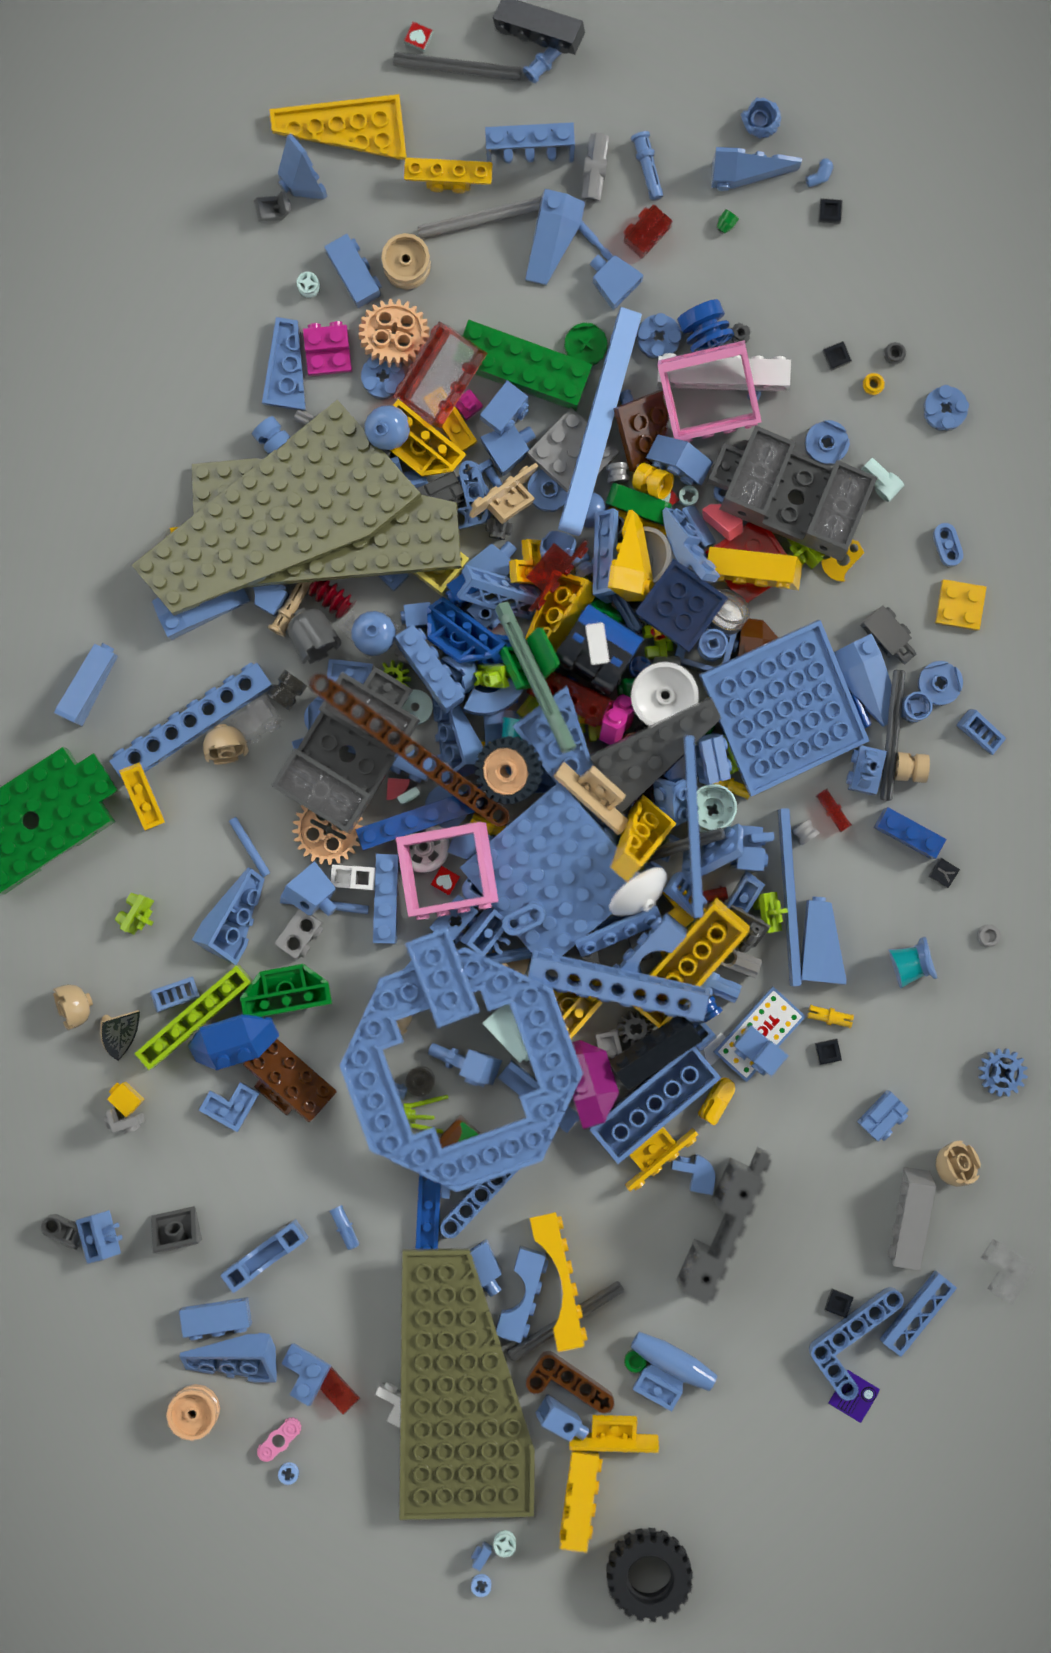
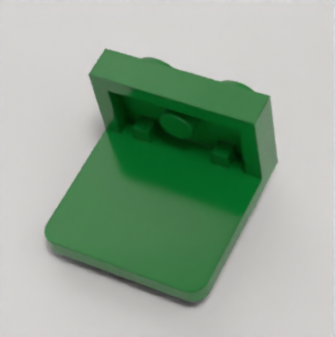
M540 627L536 628L526 638V641L544 679H546L559 666V660L544 629ZM503 647L499 654L516 689L532 688L513 647Z

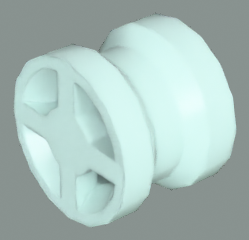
M303 272L298 276L297 286L300 294L306 298L316 296L320 290L317 276L312 272Z
M502 1530L494 1538V1551L500 1557L511 1556L516 1549V1538L512 1532Z

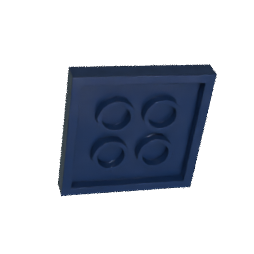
M673 559L634 614L689 653L725 604L728 597L706 581L701 580L698 575L676 559Z

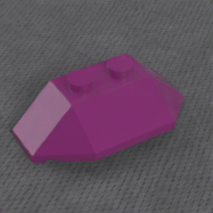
M582 1040L572 1042L583 1075L573 1093V1099L582 1127L587 1129L606 1122L619 1091L607 1052Z

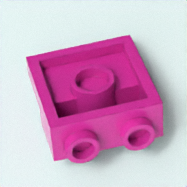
M341 321L330 322L329 326L321 327L319 323H312L308 325V328L303 329L308 376L352 372L347 325H343Z

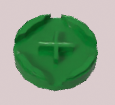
M583 322L574 325L565 337L564 350L566 355L590 363L593 366L604 358L607 352V338L604 331L595 324Z

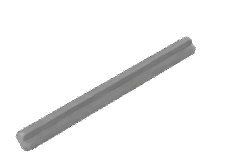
M541 197L418 226L419 237L424 239L539 211Z

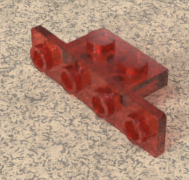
M586 539L572 556L554 542L526 578L543 591L528 609L530 612H533L534 609L539 611L547 601L544 599L547 593L550 591L553 594L561 584L558 582L563 574L567 577L575 567L572 564L577 557L581 559L589 550L586 547L589 543Z

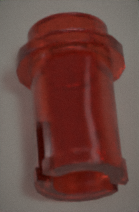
M719 885L720 888L702 891V895L708 901L707 903H711L715 898L725 902L724 900L729 899L726 886L722 887V885Z

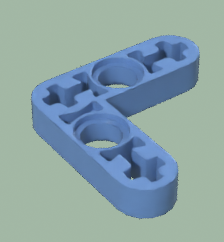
M465 461L459 467V475L467 507L458 509V513H462L465 517V521L459 526V530L484 524L491 517V512L488 509L484 510L485 514L482 515V519L476 516L474 518L469 516L472 510V502L476 500L470 496V489L473 486H478L480 489L479 497L484 498L487 495L481 469L473 461ZM468 465L475 469L472 472V478L474 480L478 479V482L467 484V481H471L470 475L465 474Z

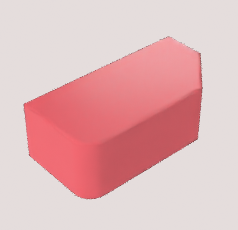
M709 504L703 508V520L727 540L731 541L743 533V520L719 510L721 504Z

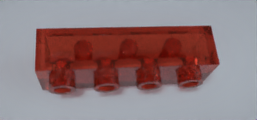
M555 670L545 679L552 696L567 685L576 715L585 718L584 722L590 726L602 725L604 715L613 708L614 700ZM528 688L527 693L536 697L533 689Z

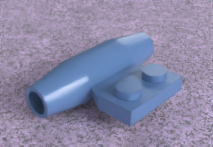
M642 1332L636 1334L631 1348L647 1360L650 1365L643 1368L633 1386L634 1391L672 1411L683 1393V1382L707 1391L712 1389L717 1375L698 1359L662 1339Z

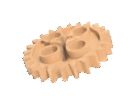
M389 299L388 305L380 301L379 308L373 304L372 311L366 310V317H361L362 324H359V340H362L361 348H365L366 355L372 353V361L379 358V365L387 361V365L390 367L392 362H395L397 368H399L402 361L406 366H408V359L416 362V355L422 357L423 350L427 349L426 342H429L428 334L430 328L427 326V319H422L423 312L416 313L417 306L410 309L408 301L404 306L401 305L400 299H398L396 304H393L392 300ZM387 320L389 323H381L380 321ZM408 323L411 326L405 327L402 324ZM382 339L386 341L385 343L377 342L378 340ZM400 343H406V344H408V345H407V346H400L399 344H400Z
M301 805L304 812L303 814L296 812L300 820L293 821L295 825H298V829H294L292 832L299 835L294 841H301L302 843L299 845L298 850L306 849L303 856L306 857L312 854V862L318 857L321 865H323L325 859H327L329 865H332L333 859L340 864V857L343 856L348 860V852L356 853L353 846H361L357 842L358 835L356 829L363 826L358 825L357 822L351 834L339 830L337 826L327 820H319L316 813ZM311 820H315L325 826L332 824L331 828L345 835L346 839H341L331 833H328L326 836V831L312 824ZM316 828L319 831V837L312 841L308 838V832L310 829ZM336 838L339 841V847L332 851L328 848L327 844L330 839Z

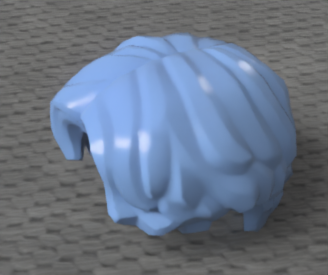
M756 97L748 110L741 114L747 132L758 138L772 136L780 126L781 114L777 104L764 97Z

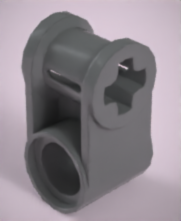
M51 1214L44 1219L41 1224V1231L45 1236L69 1248L78 1249L80 1235L75 1221L58 1214ZM49 1220H53L58 1224L56 1231L48 1228Z

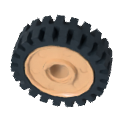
M512 736L498 738L481 749L482 752L477 756L479 759L475 762L477 767L475 775L479 777L476 781L477 784L481 783V791H486L488 798H494L493 801L497 803L502 802V804L517 803L531 796L538 789V784L542 781L540 776L543 775V769H540V766L543 765L542 760H538L540 755L538 752H534L535 747L528 745V741L525 739L520 740V737ZM506 765L512 769L511 775L507 773Z

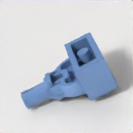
M862 745L858 746L857 750L854 749L851 757V762L854 763L853 770L848 772L846 784H849L848 790L873 796L876 795L887 751Z
M435 1043L430 1046L428 1055L445 1062L447 1068H452L453 1066L460 1068L459 1075L466 1077L465 1082L484 1087L485 1084L493 1085L502 1060L474 1050H468L467 1055L463 1056L458 1054L459 1049L456 1048L447 1049Z

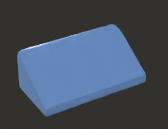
M692 505L683 508L682 512L686 515L685 519L697 529V534L702 539L698 545L705 550L715 544L716 540L696 506Z
M745 871L726 901L725 906L729 908L732 904L748 913L765 884L750 872Z

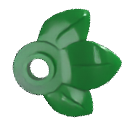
M597 597L594 598V601L591 602L594 608L605 615L607 614L616 622L626 624L619 611L611 605L612 602L606 604Z

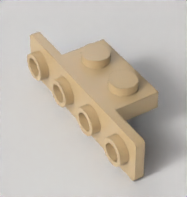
M534 463L530 467H523L518 475L508 477L500 487H493L484 498L478 497L471 505L472 510L469 516L474 518L488 509L503 524L531 505L535 498L523 484L529 481L532 474L537 471L538 465Z
M563 762L554 774V778L617 835H620L625 829L628 819L615 807L624 800L626 795L594 766L579 776Z

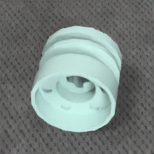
M719 784L706 785L697 791L699 832L704 833L717 828H723L724 830L731 826L737 812V802L733 793ZM712 807H715L716 814H712V816H709L708 809H712Z

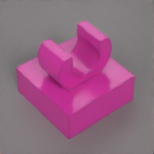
M470 389L453 401L454 406L466 421L483 408L482 403Z

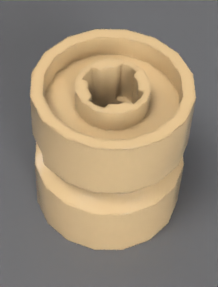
M897 752L895 780L908 781L912 778L913 782L927 783L930 770V756L927 754H915L912 757L910 753Z

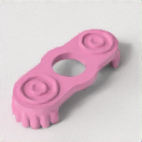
M289 1417L285 1419V1422L277 1430L272 1431L268 1439L262 1445L259 1444L257 1448L259 1459L269 1462L280 1452L286 1450L289 1443L300 1434L302 1426L297 1418ZM279 1434L285 1438L283 1446L276 1447L272 1443V1438L275 1435Z

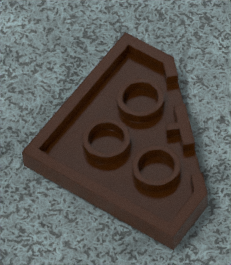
M663 389L613 408L630 472H635L642 463L653 464L646 457L657 435L665 436L668 429L666 426L670 418Z

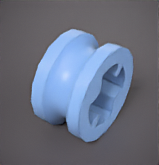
M292 1462L284 1463L278 1472L279 1480L285 1485L293 1484L299 1475L298 1467ZM287 1468L292 1469L291 1473L295 1474V1476L287 1479L283 1470L286 1471Z
M477 1574L472 1579L471 1589L474 1595L485 1597L491 1591V1580L487 1575ZM483 1580L482 1583H487L485 1590L481 1591L480 1587L479 1589L476 1588L478 1581Z

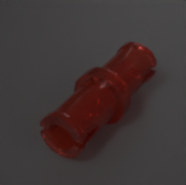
M828 788L816 795V798H818L826 810V816L831 817L840 833L852 825L841 810L842 806L836 803Z

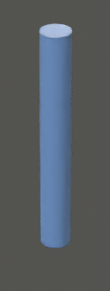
M234 817L229 823L264 878L270 874V871L237 817Z

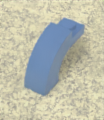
M511 677L508 679L510 687L501 688L492 693H483L473 689L463 711L477 716L498 714L512 706L522 694L523 689L517 690Z

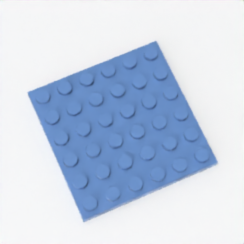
M816 620L699 674L708 698L712 697L721 716L719 724L727 738L750 796H754L869 742L821 620Z
M559 782L489 842L499 901L491 903L493 908L504 918L509 913L532 903L542 905L546 911L545 920L540 925L517 935L532 954L536 950L563 956L576 945L575 940L589 934L612 914L609 909L610 902L614 895L627 883L610 868L617 849L615 843L575 796ZM476 853L459 868L484 896ZM637 871L631 879H633L640 873ZM533 910L531 912L533 918H538L539 914L537 911ZM515 919L511 920V925L518 927V921Z

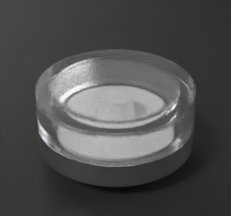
M718 589L728 599L709 625L713 629L722 631L724 634L738 633L750 616L749 605L738 593L729 589Z

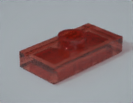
M331 1366L320 1390L344 1415L359 1401L360 1397Z

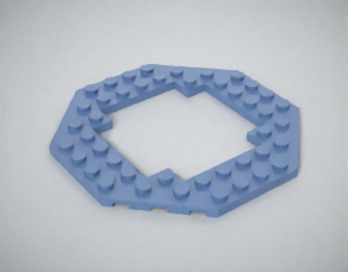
M466 947L457 950L473 993L481 990L488 1011L510 1004L540 1089L519 1096L526 1118L444 1148L441 1147L435 1127L416 1134L412 1133L383 1049L404 1042L396 1020L430 1009L414 966L380 978L339 1065L370 1151L386 1157L405 1168H409L426 1178L439 1182L456 1192L541 1162L583 1075L553 989Z

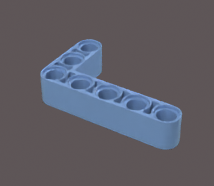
M893 1287L883 1289L815 1339L809 1346L811 1357L839 1396L844 1400L854 1399L857 1396L858 1387L836 1355L902 1307L904 1303L903 1296ZM890 1294H896V1302L888 1304L887 1297ZM872 1307L879 1308V1314L875 1317L869 1316V1310ZM855 1320L861 1321V1327L858 1330L851 1329V1323ZM835 1334H843V1340L840 1343H833V1336ZM817 1347H825L826 1351L823 1356H815V1349ZM831 1365L839 1366L838 1372L834 1375L828 1374V1368ZM844 1384H852L850 1392H841Z

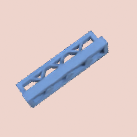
M614 508L595 512L592 595L606 604L611 603L612 595L616 594L608 588L612 560L617 559L618 511Z
M465 565L462 570L466 582L457 593L459 599L491 609H495L502 601L514 599L515 602L509 604L514 615L528 620L535 614L542 598L536 586L511 583L508 577L469 565ZM471 587L479 589L476 593L467 594ZM491 593L497 594V597L489 600L484 598V596ZM531 605L527 612L520 610L521 606Z
M512 1060L498 1076L502 1082L519 1095L540 1089L538 1081ZM569 1105L559 1124V1127L566 1133L580 1120L578 1113Z
M935 1270L880 1337L882 1343L902 1357L957 1287ZM943 1283L950 1287L944 1295H935V1292ZM929 1300H933V1309L930 1312L921 1313ZM919 1317L917 1329L907 1330L913 1319ZM901 1334H905V1343L899 1350L893 1344Z

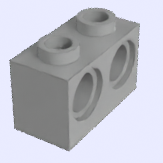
M298 909L274 944L295 959H298L300 956L304 958L311 948L308 944L312 938L316 940L322 933L323 928L321 926L323 922L315 916L307 915ZM305 919H309L313 923V928L309 932H305L301 927ZM293 937L298 938L300 941V946L297 950H292L289 947V940Z

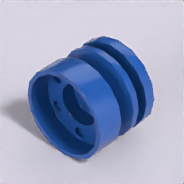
M714 299L703 302L678 317L677 321L684 334L693 333L686 341L687 344L692 345L690 347L691 353L722 346L734 336L733 330L728 328L730 325L729 321H719L725 315L720 300Z

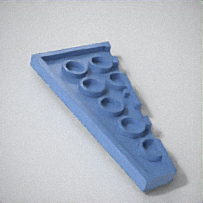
M567 685L555 693L553 698L575 742L576 748L573 751L561 752L540 705L513 725L521 738L528 741V745L535 747L534 752H538L540 755L538 760H542V766L556 784L559 781L554 778V774L563 762L579 776L583 775L593 766ZM578 800L600 827L603 824H605L580 800Z

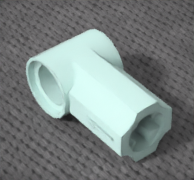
M873 458L861 469L877 477L874 485L875 491L887 502H890L904 487V483L898 476L887 472Z

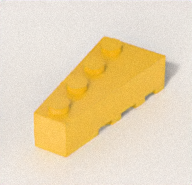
M709 547L708 560L716 566L715 570L720 575L717 579L718 582H724V579L733 580V583L737 584L752 583L761 587L771 586L799 591L803 564L797 556Z
M644 795L629 810L627 816L628 823L621 834L610 867L626 882L643 866L677 824Z
M571 1450L559 1535L560 1549L587 1553L588 1540L592 1539L593 1526H590L591 1517H595L596 1503H593L594 1495H598L599 1481H596L597 1472L601 1473L602 1459L599 1458L598 1451Z

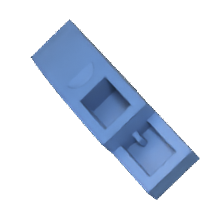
M665 507L663 509L665 532L677 561L697 574L701 580L716 582L720 575L715 570L716 566L706 559L703 555L704 551L698 546L702 539L697 534V529L688 523L685 519L686 515L681 510Z

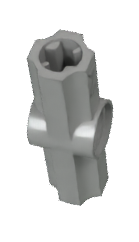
M596 132L590 134L588 156L585 158L583 177L585 178L582 200L587 203H600L609 140V136L604 133Z
M733 949L731 952L734 956L733 962L730 964L722 962L720 964L723 967L756 978L762 960Z

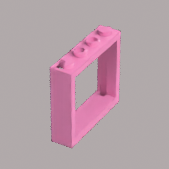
M745 340L658 360L659 374L674 439L691 442L695 437L710 438L717 432L723 431L724 434L736 431V428L745 426V429H749L762 422ZM741 355L753 413L680 429L667 372Z
M477 822L396 837L408 917L416 916V920L429 919V914L437 913V917L450 915V910L457 909L458 913L471 911L473 906H478L479 910L491 908V903L499 902L486 823ZM474 834L484 897L419 908L409 846Z

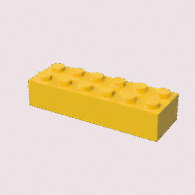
M715 898L703 911V916L698 917L688 928L684 940L672 953L667 952L648 975L701 986L749 933L750 926L720 900ZM638 989L635 992L639 996L646 994L643 989ZM665 994L657 995L659 1000L664 1001L668 999ZM680 999L679 1003L684 1005L688 999ZM633 1006L658 1028L673 1018L661 1011L648 1012L643 1010L642 1007Z

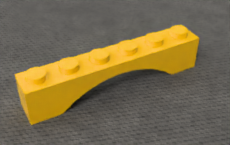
M556 1212L531 1217L530 1222L534 1240L551 1256L558 1269L562 1283V1308L553 1329L557 1350L562 1352L584 1347V1341H587L588 1338L585 1327L581 1328L579 1322L583 1315L581 1305H576L574 1296H578L576 1282L571 1283L569 1274H573L571 1260L566 1261L565 1252L569 1251L566 1238L562 1239L560 1230L564 1229L562 1217L557 1216Z

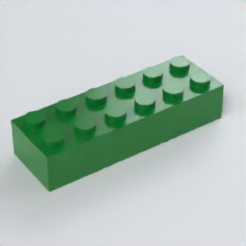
M469 319L453 359L454 367L503 385L508 380L522 392L568 409L572 407L575 411L578 409L592 371V364Z

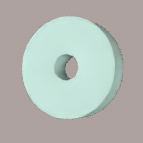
M413 689L402 709L420 720L418 725L431 717L433 704L425 692ZM416 703L419 705V710L413 711L411 706Z

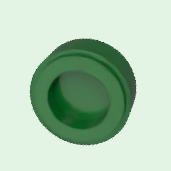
M633 1349L628 1351L624 1357L625 1366L630 1372L639 1373L646 1367L647 1360Z

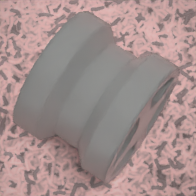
M626 462L606 465V471L609 472L608 484L629 482V476L626 474L628 469Z
M810 819L791 831L799 837L801 845L806 844L820 833L812 827Z

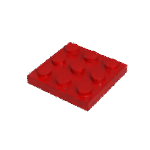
M750 522L743 526V533L731 541L725 538L713 546L787 555L771 531ZM724 579V582L741 607L771 588V586L761 587L752 583L737 584L733 583V580Z

